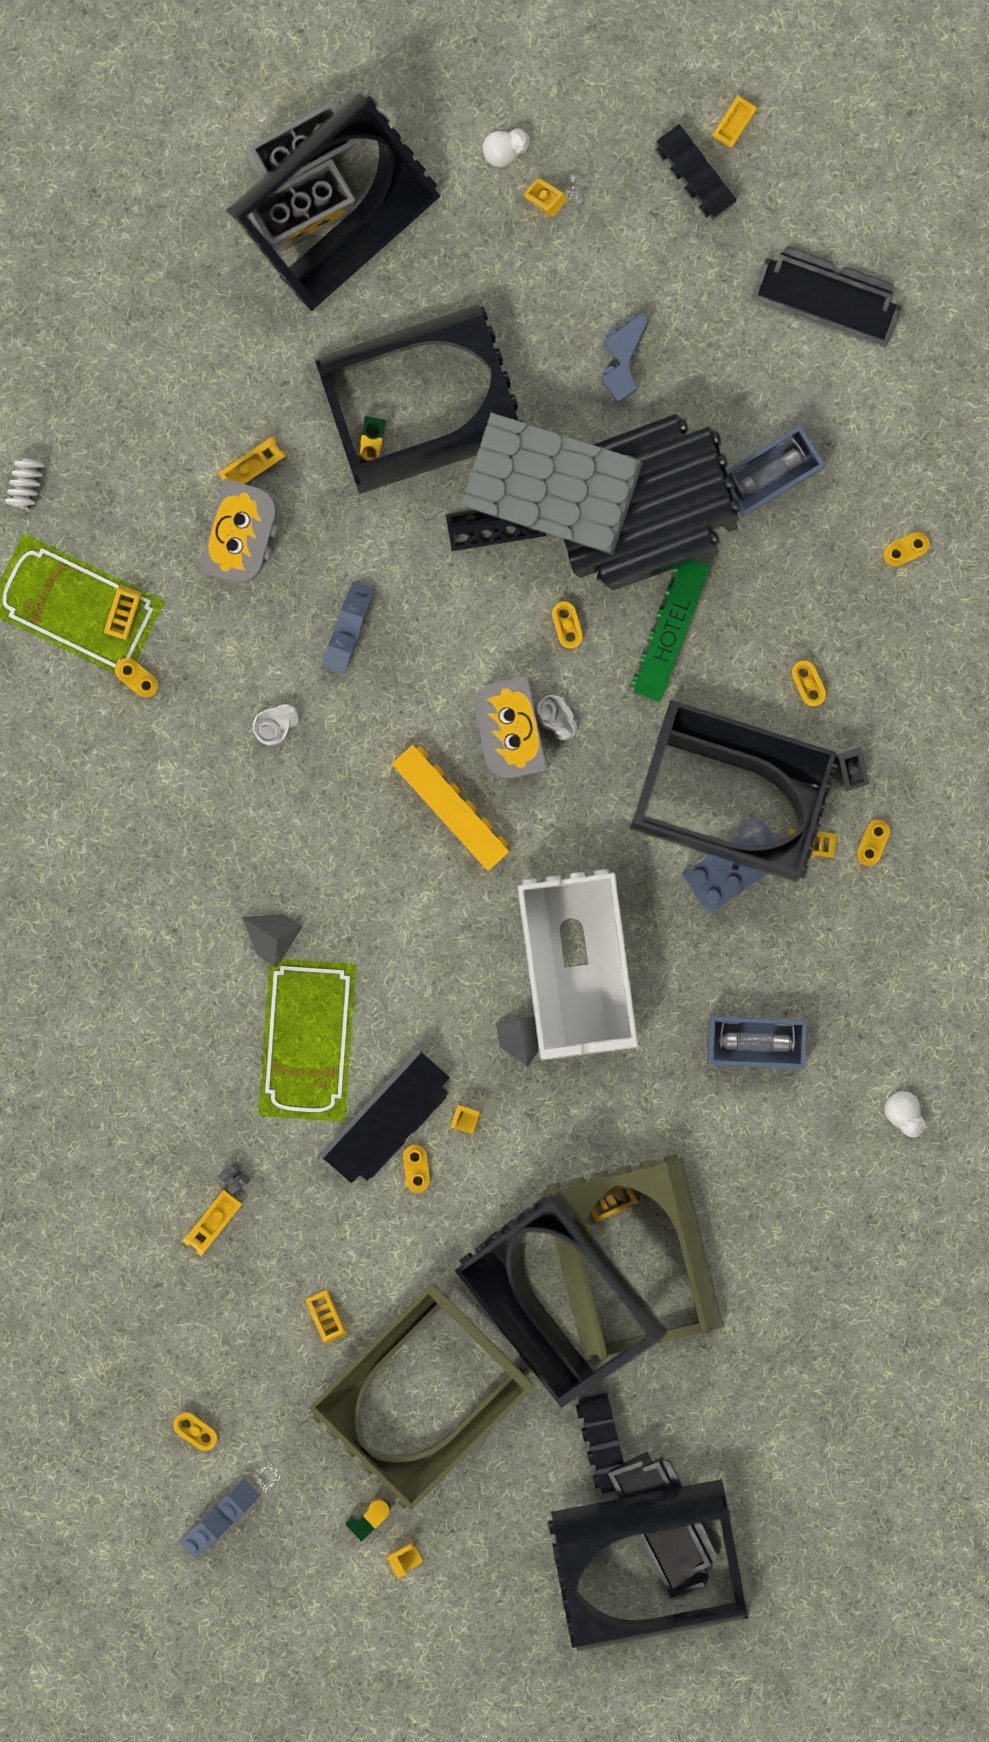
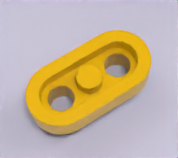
M915 532L890 543L884 550V560L893 567H898L914 560L928 551L930 546L929 539L925 534ZM915 540L922 542L921 548L914 547L913 543ZM893 550L900 552L899 558L892 557Z
M566 601L559 602L552 610V618L557 636L564 648L574 649L581 644L583 638L577 613L571 603ZM567 610L569 615L567 618H561L559 612ZM573 633L575 635L574 641H567L566 634Z
M124 658L117 662L115 666L117 678L137 695L147 698L156 693L158 689L156 678L136 661ZM127 665L132 668V672L129 675L123 673V668ZM144 681L150 683L148 690L142 689L141 685Z
M808 661L797 662L791 671L792 679L803 702L807 706L817 707L826 698L824 686L812 663ZM806 669L808 672L807 677H800L799 670ZM810 691H816L818 693V697L816 699H811L809 697Z
M874 820L867 825L857 849V859L861 864L872 866L880 860L890 835V828L885 821ZM876 827H880L882 829L881 836H876L874 834V829ZM867 849L873 851V857L870 859L865 856Z
M410 1145L403 1153L406 1185L412 1192L421 1193L430 1184L427 1153L420 1145ZM413 1152L419 1154L420 1158L418 1161L410 1159V1155ZM416 1176L422 1178L423 1182L421 1185L414 1184L413 1179Z
M182 1412L175 1418L173 1426L179 1436L199 1450L208 1451L214 1448L218 1441L215 1429L190 1412ZM189 1420L191 1426L183 1428L182 1421ZM208 1434L210 1441L203 1442L201 1436Z

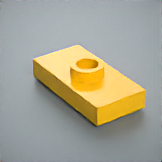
M738 95L713 132L712 137L732 149L758 108Z

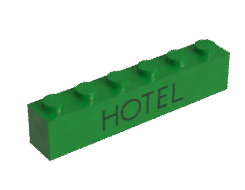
M694 561L673 569L672 574L676 575L674 583H668L663 596L668 598L665 607L660 606L655 618L659 620L656 629L651 628L647 642H650L651 645L648 652L643 650L638 663L643 665L640 674H634L630 687L634 688L633 694L660 703L710 566Z

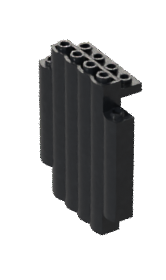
M674 414L593 444L594 446L640 460L643 464L614 554L563 539L573 573L582 578L601 571L606 587L614 591L719 553L717 545L720 544V540L715 529L723 527L729 532L738 529L737 521L740 520L738 512L741 510L738 500L732 494L734 484L731 477L727 476L726 467H728V462L724 453L720 451L719 445L722 444L718 431H714L708 426L686 434L689 432L686 420Z

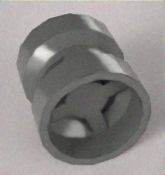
M237 1162L217 1175L222 1182L227 1184V1190L231 1195L250 1182L247 1175H243L240 1171L241 1167Z

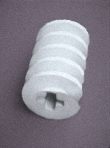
M19 457L22 461L14 462V466L19 470L12 471L11 473L17 479L9 481V484L15 489L7 490V494L13 498L5 499L4 502L10 506L30 510L28 505L36 504L35 501L30 499V496L38 495L32 487L40 486V483L34 479L43 475L37 471V468H43L45 465L31 459Z

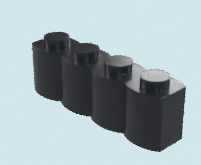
M680 124L656 141L657 148L655 151L662 161L667 159L671 164L670 172L677 180L680 178L686 184L684 190L688 196L699 201L701 205L698 208L705 218L710 216L714 220L736 204L737 200Z
M607 1391L581 1397L579 1398L580 1404L575 1405L578 1418H583L585 1427L581 1428L584 1442L589 1441L591 1451H587L590 1466L595 1465L597 1474L592 1475L595 1488H600L602 1494L616 1491L608 1472L624 1463Z

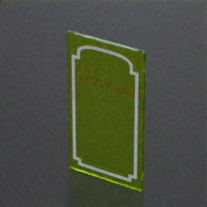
M24 533L20 537V541L0 580V619L114 674L115 666L121 659L130 658L137 661L161 609L165 606V601ZM119 585L142 592L127 640L104 633ZM121 595L122 599L134 601V598ZM118 604V608L131 611L130 607ZM115 613L114 617L128 621V617ZM112 622V627L125 630V626ZM128 665L123 668L125 675H129L132 671V668Z
M282 959L277 967L269 963L258 1116L345 1122L356 964Z

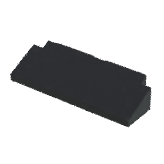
M787 247L783 252H780L778 261L769 258L765 259L752 295L753 299L887 346L901 309L900 305L890 302L893 296L891 283L851 268H843L841 273L834 271L835 265L833 262L792 247Z
M417 1048L319 1155L351 1184L359 1175L368 1181L377 1174L403 1146L405 1140L412 1133L416 1132L446 1099L449 1093L442 1086L450 1077Z
M648 1451L608 1472L620 1498L683 1487L671 1461L663 1460L662 1457L652 1461ZM702 1523L639 1535L671 1598L706 1585L709 1579L706 1568L712 1566L718 1554Z

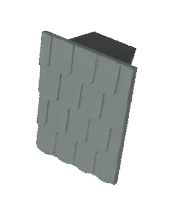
M491 413L461 505L614 554L643 462Z

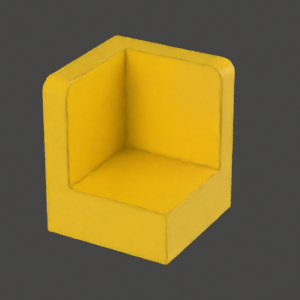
M458 1104L450 1128L473 1134L481 1111Z
M413 1541L390 1552L386 1557L397 1578L406 1575L408 1570L423 1562Z

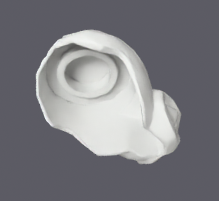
M515 128L511 132H492L485 138L482 146L484 157L488 163L495 167H505L514 162L520 154H523L528 149L530 137L523 129Z
M548 695L539 701L535 708L537 722L543 728L554 731L555 738L559 740L573 738L577 730V724L573 720L574 714L565 703L564 698ZM556 706H557V707H558L559 714H558L557 719L554 720V719H555Z
M283 704L277 708L262 711L256 715L253 721V733L263 744H279L286 737L289 728L298 723L297 709L292 705Z
M900 1091L887 1099L884 1105V1112L888 1120L894 1126L901 1129V1132L905 1135L919 1137L926 1128V1122L921 1116L920 1103L917 1097L910 1092Z

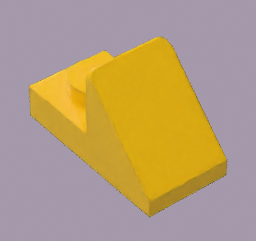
M539 177L523 194L529 202L548 218L550 216L553 217L569 199L563 192Z

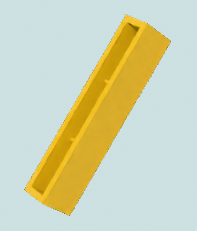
M414 745L410 746L392 763L393 767L484 868L489 871L509 853L507 847L510 845L501 835L496 837L490 831L494 827L485 817L481 820L474 813L478 809L469 799L465 802L459 796L461 790L452 781L448 784L443 779L445 773L437 764L432 766L426 760L429 755L421 746L417 748Z

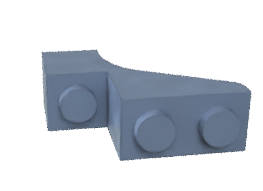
M636 313L625 320L626 325L618 330L616 327L605 335L607 339L604 341V345L619 366L615 367V365H612L603 372L604 377L601 379V382L617 404L638 390L630 374L629 362L647 325V317L644 313L639 316Z
M353 581L340 610L322 667L345 674L376 589Z
M243 1479L179 1540L180 1543L196 1558L212 1545L233 1522L242 1516L261 1495Z

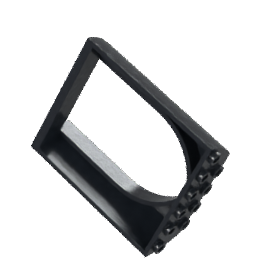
M357 93L226 210L241 225L280 274L279 278L292 289L310 311H313L441 197L435 190L438 187L435 181L429 175L427 177L424 175L426 171L424 166L418 160H414L412 150L400 141L402 139L401 135L388 125L390 123L389 119L383 112L377 110L378 104L370 95L364 97ZM351 139L378 141V168L373 183L363 200L348 216L288 267L248 215L326 148Z
M474 305L314 359L359 494L476 456L491 413L522 422V420H518L515 412L519 408L515 394L510 395L508 391L511 388L507 371L502 372L500 367L503 365L500 349H494L493 343L496 342L493 328L491 325L487 326L485 322L488 320L484 306ZM434 344L448 345L465 350L478 358L490 370L491 380L487 396L476 414L462 427L442 437L359 464L330 375L411 348Z
M670 700L630 830L797 883L800 878H805L809 865L807 863L814 849L813 842L818 834L819 821L826 806V796L828 797L832 785L831 782H828L830 775L834 776L838 762L834 761L836 752ZM666 745L742 768L764 777L778 787L788 798L796 812L800 828L787 838L772 844L745 846L726 842L645 816Z
M560 1191L553 1196L549 1194L546 1197H542L530 1209L527 1208L516 1219L506 1223L501 1230L495 1231L485 1239L486 1241L475 1248L477 1252L473 1255L469 1252L459 1260L461 1265L454 1270L561 1408L658 1343L667 1333V1329ZM539 1232L550 1234L568 1242L582 1252L647 1335L593 1371L529 1287L521 1262V1244L524 1233Z
M722 1479L551 1512L552 1520L548 1521L550 1535L555 1534L556 1543H552L571 1645L572 1648H577V1651L749 1619L731 1527V1517ZM720 1520L735 1603L651 1619L627 1620L612 1617L597 1610L579 1594L577 1587L585 1568L599 1552L609 1545L632 1536Z

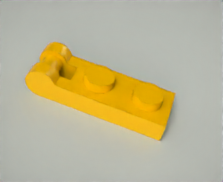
M272 436L218 474L223 481L227 479L247 484L287 457V454L284 450H280L276 444L278 442L275 436ZM267 449H269L273 455L268 460L262 453Z
M223 1189L182 1242L187 1246H192L197 1250L195 1253L202 1256L242 1206V1203ZM199 1232L206 1237L203 1243L196 1238Z

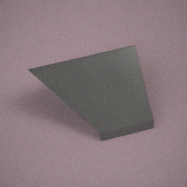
M861 747L835 755L834 761L838 762L832 777L842 783L846 791L869 784Z
M283 914L242 917L257 955L275 967L279 965L302 929V926Z
M535 1017L496 1023L500 1047L528 1067L539 1052Z

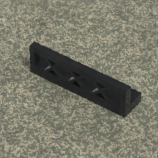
M476 510L446 514L451 551L546 536L544 532L538 530L530 531L525 528L526 526ZM508 526L516 528L512 534L502 532ZM483 530L492 532L487 538L478 536ZM465 534L469 536L466 541L455 543L454 535Z

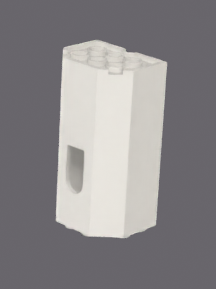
M609 869L594 871V876L585 877V872L570 874V879L561 880L560 875L546 877V882L537 883L536 879L522 880V885L518 886L541 1060L638 1047L615 873L609 874ZM567 919H577L583 925L588 965L564 967L560 926Z

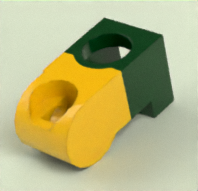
M365 416L359 460L370 461L380 457L387 423L386 419Z
M376 1498L370 1503L369 1509L358 1520L352 1515L345 1522V1525L362 1542L388 1517L390 1511L389 1503L385 1499Z

